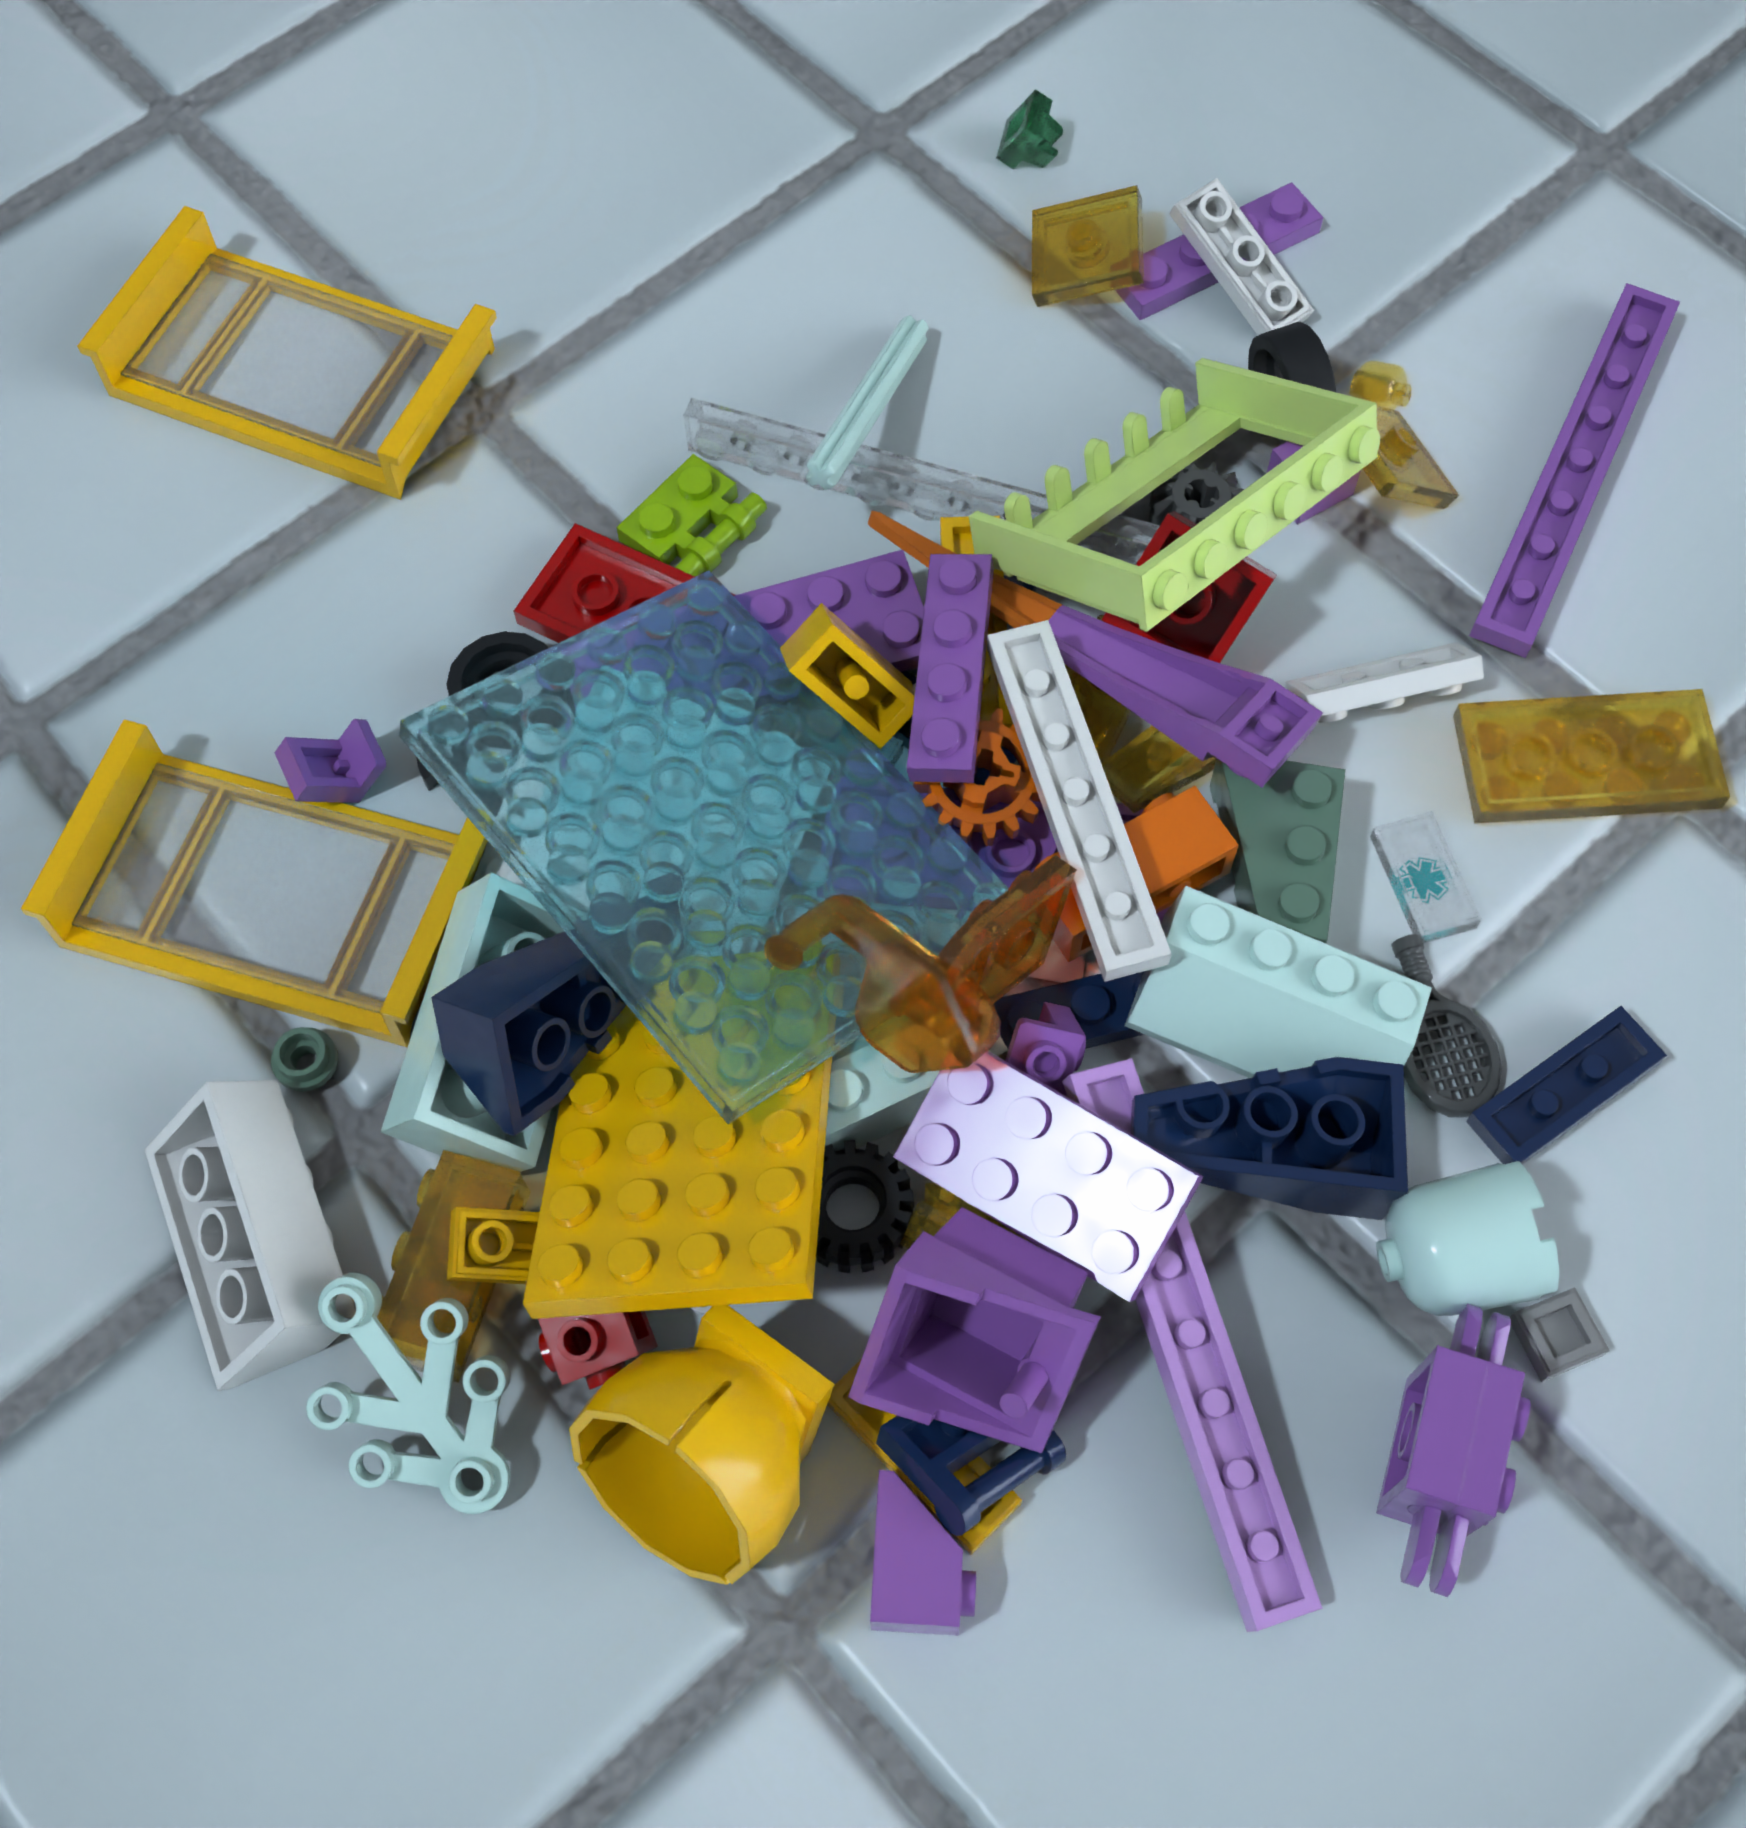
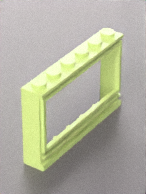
M1201 358L1195 363L1199 405L1185 414L1182 390L1167 387L1160 397L1162 430L1149 439L1146 417L1130 412L1125 417L1122 426L1125 456L1112 465L1110 464L1107 442L1096 438L1090 439L1084 449L1087 482L1073 492L1068 469L1052 465L1045 474L1048 509L1034 519L1031 516L1029 498L1017 492L1011 493L1005 501L1004 512L1006 520L975 511L969 516L974 554H992L994 569L1003 571V575L1008 577L1017 576L1019 581L1139 624L1141 630L1148 632L1378 457L1380 434L1377 430V403ZM1240 428L1303 445L1294 454L1141 566L1077 545Z

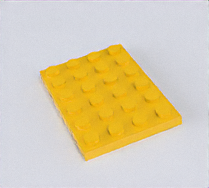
M834 947L673 963L639 1006L627 1004L610 1024L607 1030L612 1039L600 1054L588 1051L586 1056L570 1074L575 1085L559 1105L523 1299V1305L532 1319L813 1299L839 977V961Z

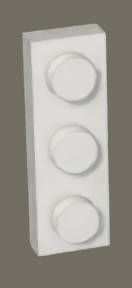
M1455 642L1285 681L1286 689L1323 712L1318 722L1324 723L1343 719L1347 716V710L1368 706L1373 709L1394 708L1405 702L1404 697L1424 692L1432 696L1454 694L1462 690L1463 683L1484 679L1482 655Z

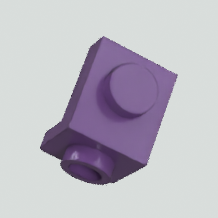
M353 719L338 740L285 737L274 752L295 801L359 803L386 767V760L366 719Z
M1044 1002L1039 1021L1028 1018H1020L1017 1021L1005 1061L1067 1096L1062 1081L1069 1074L1079 1069L1085 1053L1086 1036L1069 1007Z

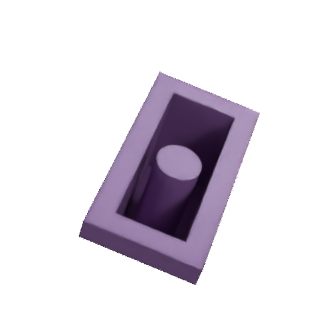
M879 1470L870 1614L871 1630L958 1636L960 1616H975L976 1571L962 1570L963 1549L894 1471Z

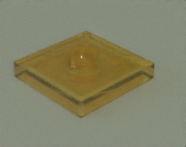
M1137 185L1032 210V297L1037 307L1144 283L1142 197Z
M1377 406V430L1380 434L1378 457L1363 468L1368 478L1382 497L1439 509L1447 508L1459 496L1458 492L1401 413Z

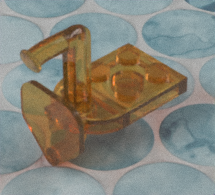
M1055 855L1035 871H1023L1012 882L1008 891L993 902L989 899L982 901L973 910L967 922L952 936L938 956L861 900L844 894L826 898L787 925L778 935L768 938L764 945V953L772 965L777 968L794 970L801 965L803 953L829 933H833L868 959L855 1006L856 1022L867 1042L901 1069L909 1073L966 1068L987 1053L1000 1037L1001 1020L994 1007V1003L1044 964L1077 869Z

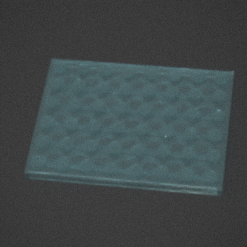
M708 570L400 720L399 737L725 1122L730 1124L1026 929L1033 913L948 823L945 824L938 820L940 815L933 807H925L922 802L924 798L865 735L789 672L780 651L781 646Z

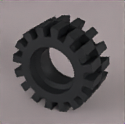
M845 1140L844 1149L835 1151L832 1144L825 1146L816 1252L817 1262L825 1267H828L829 1263L833 1262L838 1264L839 1272L850 1273L851 1266L861 1265L862 1273L874 1270L873 1262L881 1259L885 1265L894 1258L895 1248L898 1246L902 1249L907 1242L908 1230L912 1228L914 1218L913 1190L910 1188V1177L906 1169L900 1170L898 1168V1160L889 1151L883 1157L879 1154L878 1145L867 1142L865 1150L856 1149L855 1140ZM847 1184H860L869 1188L876 1195L880 1207L877 1216L869 1225L857 1230H848L839 1227L829 1218L826 1211L827 1202L831 1194L839 1187Z

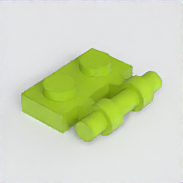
M692 454L625 518L616 529L619 541L624 545L668 565L678 556L682 560L674 568L698 578L702 573L709 575L722 562L721 554L736 539L743 541L756 529L755 521L767 510V505L758 494L753 492L740 504L732 503L738 497L736 482L695 454ZM711 523L716 525L705 538L698 536Z

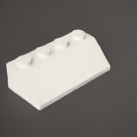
M278 1080L206 1082L145 1148L152 1177L218 1391L232 1389L323 1351L341 1335L324 1324L319 1314L318 1301L325 1286L342 1276L343 1273L333 1247L332 1232L325 1223L313 1187L312 1173L305 1164L293 1128V1117L290 1110L286 1107ZM339 1294L335 1302L336 1310L345 1318H353L356 1313L353 1298L346 1294Z

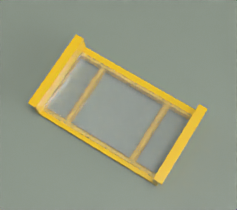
M184 206L77 347L81 354L91 357L109 396L401 500L407 475L487 354L492 355L495 347L490 328L497 317L495 310L474 304L457 330L230 253L216 247L204 212Z
M124 719L23 903L21 910L25 915L37 918L61 948L408 1048L412 1023L424 998L457 892L472 883L495 825L493 819L469 813L460 834L457 835L340 802L295 801L289 788L165 755L160 750L146 725Z

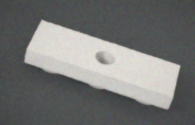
M1218 178L1174 204L1169 215L1257 335L1296 322H1303L1309 318L1314 309Z

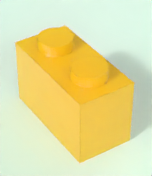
M823 603L813 611L780 647L789 672L879 749L912 717L915 688L911 681Z

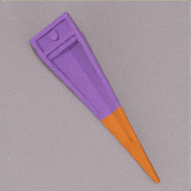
M872 511L867 524L928 568L930 554H956L880 512ZM993 573L990 612L1013 628L1048 620L1065 665L1200 760L1205 761L1216 757L1225 763L1235 774L1248 778L1261 788L1313 731L1323 714L1322 711L1271 678L1217 663L1118 628L1064 606Z

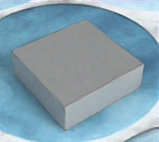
M1575 1287L1516 1311L1510 1316L1511 1326L1541 1382L1598 1359L1610 1351Z

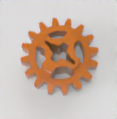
M996 708L990 721L981 720V717L979 721V741L977 743L975 774L978 768H985L990 771L985 785L943 782V787L954 790L962 803L961 807L955 805L946 796L940 782H913L912 785L913 792L929 793L920 802V812L922 815H929L938 811L940 816L936 831L943 834L952 825L960 828V844L966 845L973 832H980L985 845L993 846L996 830L1002 829L1008 837L1014 839L1018 837L1020 829L1018 818L1033 824L1039 813L1038 808L1032 802H1041L1014 724L1010 728L1002 724L1003 709ZM1001 746L1005 747L1015 756L1019 765L1009 762ZM1000 802L1010 804L997 812L983 814L985 810Z

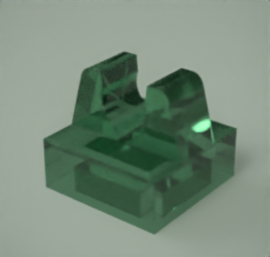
M1036 89L1006 120L996 159L1012 169L1021 161L1045 168L1057 156L1058 150L1052 147V145L1063 135V128L1049 115L1053 100Z

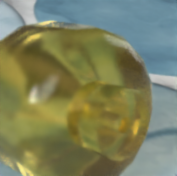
M1368 361L1355 372L1349 395L1377 403V415L1388 416L1394 412L1397 405L1407 406L1412 389L1411 385L1407 384V375L1402 366L1379 361Z

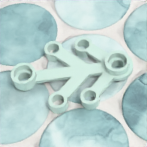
M348 1273L331 1281L322 1290L318 1301V1310L322 1321L334 1332L351 1335L396 1398L352 1392L343 1383L330 1382L313 1392L307 1401L306 1411L311 1423L323 1430H333L345 1422L423 1434L438 1456L396 1452L392 1445L384 1440H369L361 1445L350 1457L349 1473L352 1479L358 1485L365 1488L378 1487L387 1479L439 1487L444 1500L455 1510L466 1514H480L494 1508L505 1496L510 1483L508 1462L504 1455L494 1447L501 1394L508 1388L511 1379L510 1370L506 1362L497 1356L485 1355L476 1359L464 1372L463 1387L466 1394L472 1399L464 1438L448 1416L458 1340L465 1332L469 1321L465 1306L456 1299L442 1298L424 1310L420 1320V1327L423 1335L428 1340L423 1378L421 1379L377 1319L382 1306V1295L377 1284L370 1277L360 1273ZM339 1294L349 1295L355 1301L356 1313L353 1318H345L336 1310L335 1302ZM445 1309L453 1314L456 1326L452 1333H443L436 1328L434 1324L436 1310ZM488 1367L496 1373L498 1386L495 1390H484L478 1385L476 1381L478 1368ZM330 1394L338 1398L342 1406L339 1417L328 1416L321 1407L323 1395ZM373 1452L382 1458L384 1463L382 1474H372L365 1469L363 1465L364 1453ZM474 1468L478 1470L484 1480L483 1488L479 1490L467 1488L461 1480L462 1469Z

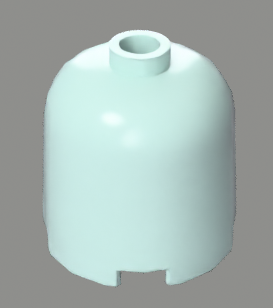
M1519 1161L1507 1164L1496 1163L1409 1188L1406 1195L1392 1202L1385 1223L1386 1239L1376 1242L1377 1257L1385 1280L1387 1282L1398 1280L1406 1297L1417 1308L1436 1316L1458 1315L1465 1309L1467 1304L1485 1310L1538 1300L1544 1294L1556 1292L1559 1283L1557 1247L1554 1238L1544 1240L1539 1238L1537 1225L1531 1210L1544 1207V1202L1530 1173Z

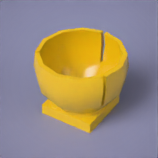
M729 1305L712 1306L701 1318L694 1347L643 1353L609 1378L589 1399L569 1427L573 1458L575 1462L580 1463L577 1469L603 1509L644 1549L690 1577L724 1585L733 1584L778 1545L800 1505V1464L811 1450L835 1384Z

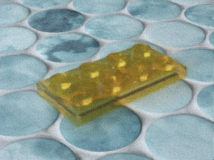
M1703 689L1459 703L1453 715L1474 824L1722 809L1730 798Z

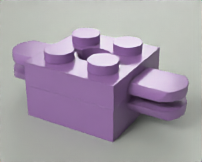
M1467 1304L1458 1316L1450 1349L1437 1345L1406 1380L1376 1511L1377 1514L1411 1525L1400 1573L1401 1582L1414 1587L1420 1586L1431 1560L1436 1533L1439 1534L1430 1572L1429 1587L1430 1592L1445 1597L1451 1594L1456 1584L1466 1537L1483 1525L1486 1526L1489 1521L1496 1517L1497 1512L1504 1514L1510 1505L1516 1482V1471L1506 1467L1512 1440L1516 1442L1521 1440L1528 1423L1531 1406L1530 1399L1521 1397L1525 1372L1502 1366L1511 1326L1510 1317L1496 1312L1492 1313L1484 1329L1477 1357H1475L1483 1311L1482 1308Z

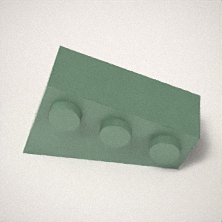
M1216 759L1209 787L1213 803L1217 804L1220 820L1239 844L1232 865L1235 881L1234 894L1237 906L1318 941L1327 943L1346 769L1286 760L1261 788L1248 778L1235 774L1225 763Z

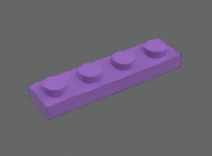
M1292 182L1239 207L1273 255L1320 233L1323 216ZM1184 234L1113 268L1110 285L1139 320L1145 319L1218 283V280Z
M930 554L907 760V773L910 782L974 783L994 573L992 554Z

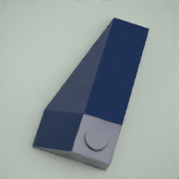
M664 891L481 964L431 997L443 1056L504 1133L516 1136L565 1098L575 1085L570 1074L589 1051L600 1054L611 1041L612 1037L607 1030L610 1024L627 1004L639 1006L683 952L676 894Z
M1333 1057L1317 1060L1310 1067L1278 1072V1069L1275 1068L1256 1072L1252 1078L1222 1084H1216L1214 1081L1202 1082L1135 1095L1132 1100L1131 1134L1204 1176L1200 1182L1201 1184L1315 1213L1382 1220L1388 1214L1392 1202L1408 1193L1404 1071L1402 1064Z

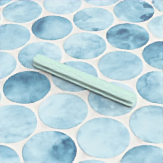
M909 315L899 322L807 462L809 472L806 475V479L812 486L819 484L825 490L831 489L837 484L927 342L925 333L929 327L925 320L916 321Z

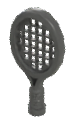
M1411 934L1395 940L1391 947L1395 958L1400 961L1404 975L1432 987L1418 1035L1424 1034L1426 1041L1419 1043L1418 1038L1416 1039L1413 1049L1417 1050L1418 1056L1413 1057L1412 1052L1410 1053L1403 1066L1404 1077L1412 1092L1429 1109L1447 1117H1469L1472 1112L1492 1099L1499 1089L1502 1064L1498 1045L1487 1025L1473 1011L1442 996L1436 991L1432 983L1433 975L1423 951L1425 947L1419 934ZM1445 1017L1447 1023L1440 1025L1437 1018ZM1432 1019L1434 1027L1427 1028L1425 1021ZM1461 1025L1463 1033L1456 1034L1454 1027ZM1449 1028L1451 1035L1444 1037L1442 1030ZM1437 1031L1439 1038L1432 1040L1429 1033ZM1471 1035L1475 1036L1477 1042L1473 1043ZM1466 1037L1468 1044L1461 1046L1459 1038ZM1453 1040L1456 1047L1449 1049L1446 1042ZM1441 1043L1443 1050L1436 1052L1434 1044ZM1429 1046L1431 1053L1424 1055L1421 1048ZM1476 1047H1481L1484 1054L1478 1055ZM1470 1049L1472 1056L1465 1058L1463 1050ZM1458 1052L1460 1059L1453 1061L1451 1053ZM1445 1055L1448 1062L1441 1064L1438 1056ZM1433 1058L1435 1065L1428 1067L1426 1059ZM1485 1058L1486 1066L1482 1067L1480 1059ZM1421 1061L1423 1068L1417 1069L1414 1062ZM1475 1061L1477 1068L1470 1070L1467 1062ZM1462 1064L1465 1071L1457 1073L1455 1065ZM1450 1067L1452 1074L1445 1076L1443 1068ZM1437 1070L1440 1077L1432 1079L1430 1071ZM1425 1073L1427 1081H1424L1420 1074ZM1479 1073L1482 1080L1474 1082L1472 1074ZM1467 1076L1469 1084L1462 1085L1460 1077ZM1454 1079L1457 1086L1449 1088L1447 1080ZM1442 1082L1444 1090L1437 1091L1435 1083ZM1471 1088L1474 1096L1466 1097L1464 1090ZM1459 1091L1461 1099L1454 1100L1452 1092Z

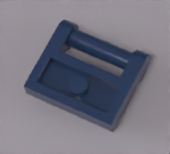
M896 1416L881 1426L876 1444L934 1504L936 1514L945 1529L956 1536H961L976 1526L981 1520L982 1511L1034 1474H1048L1066 1460L1065 1446L1053 1430L1042 1453L1021 1447L964 1487L953 1473L999 1443L1000 1440L935 1419L928 1426Z

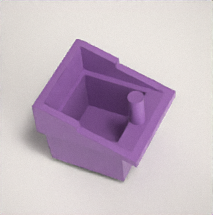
M961 1207L934 1236L923 1231L896 1263L848 1397L860 1404L928 1426L935 1419L1042 1453L1101 1316L1074 1308L1089 1272Z

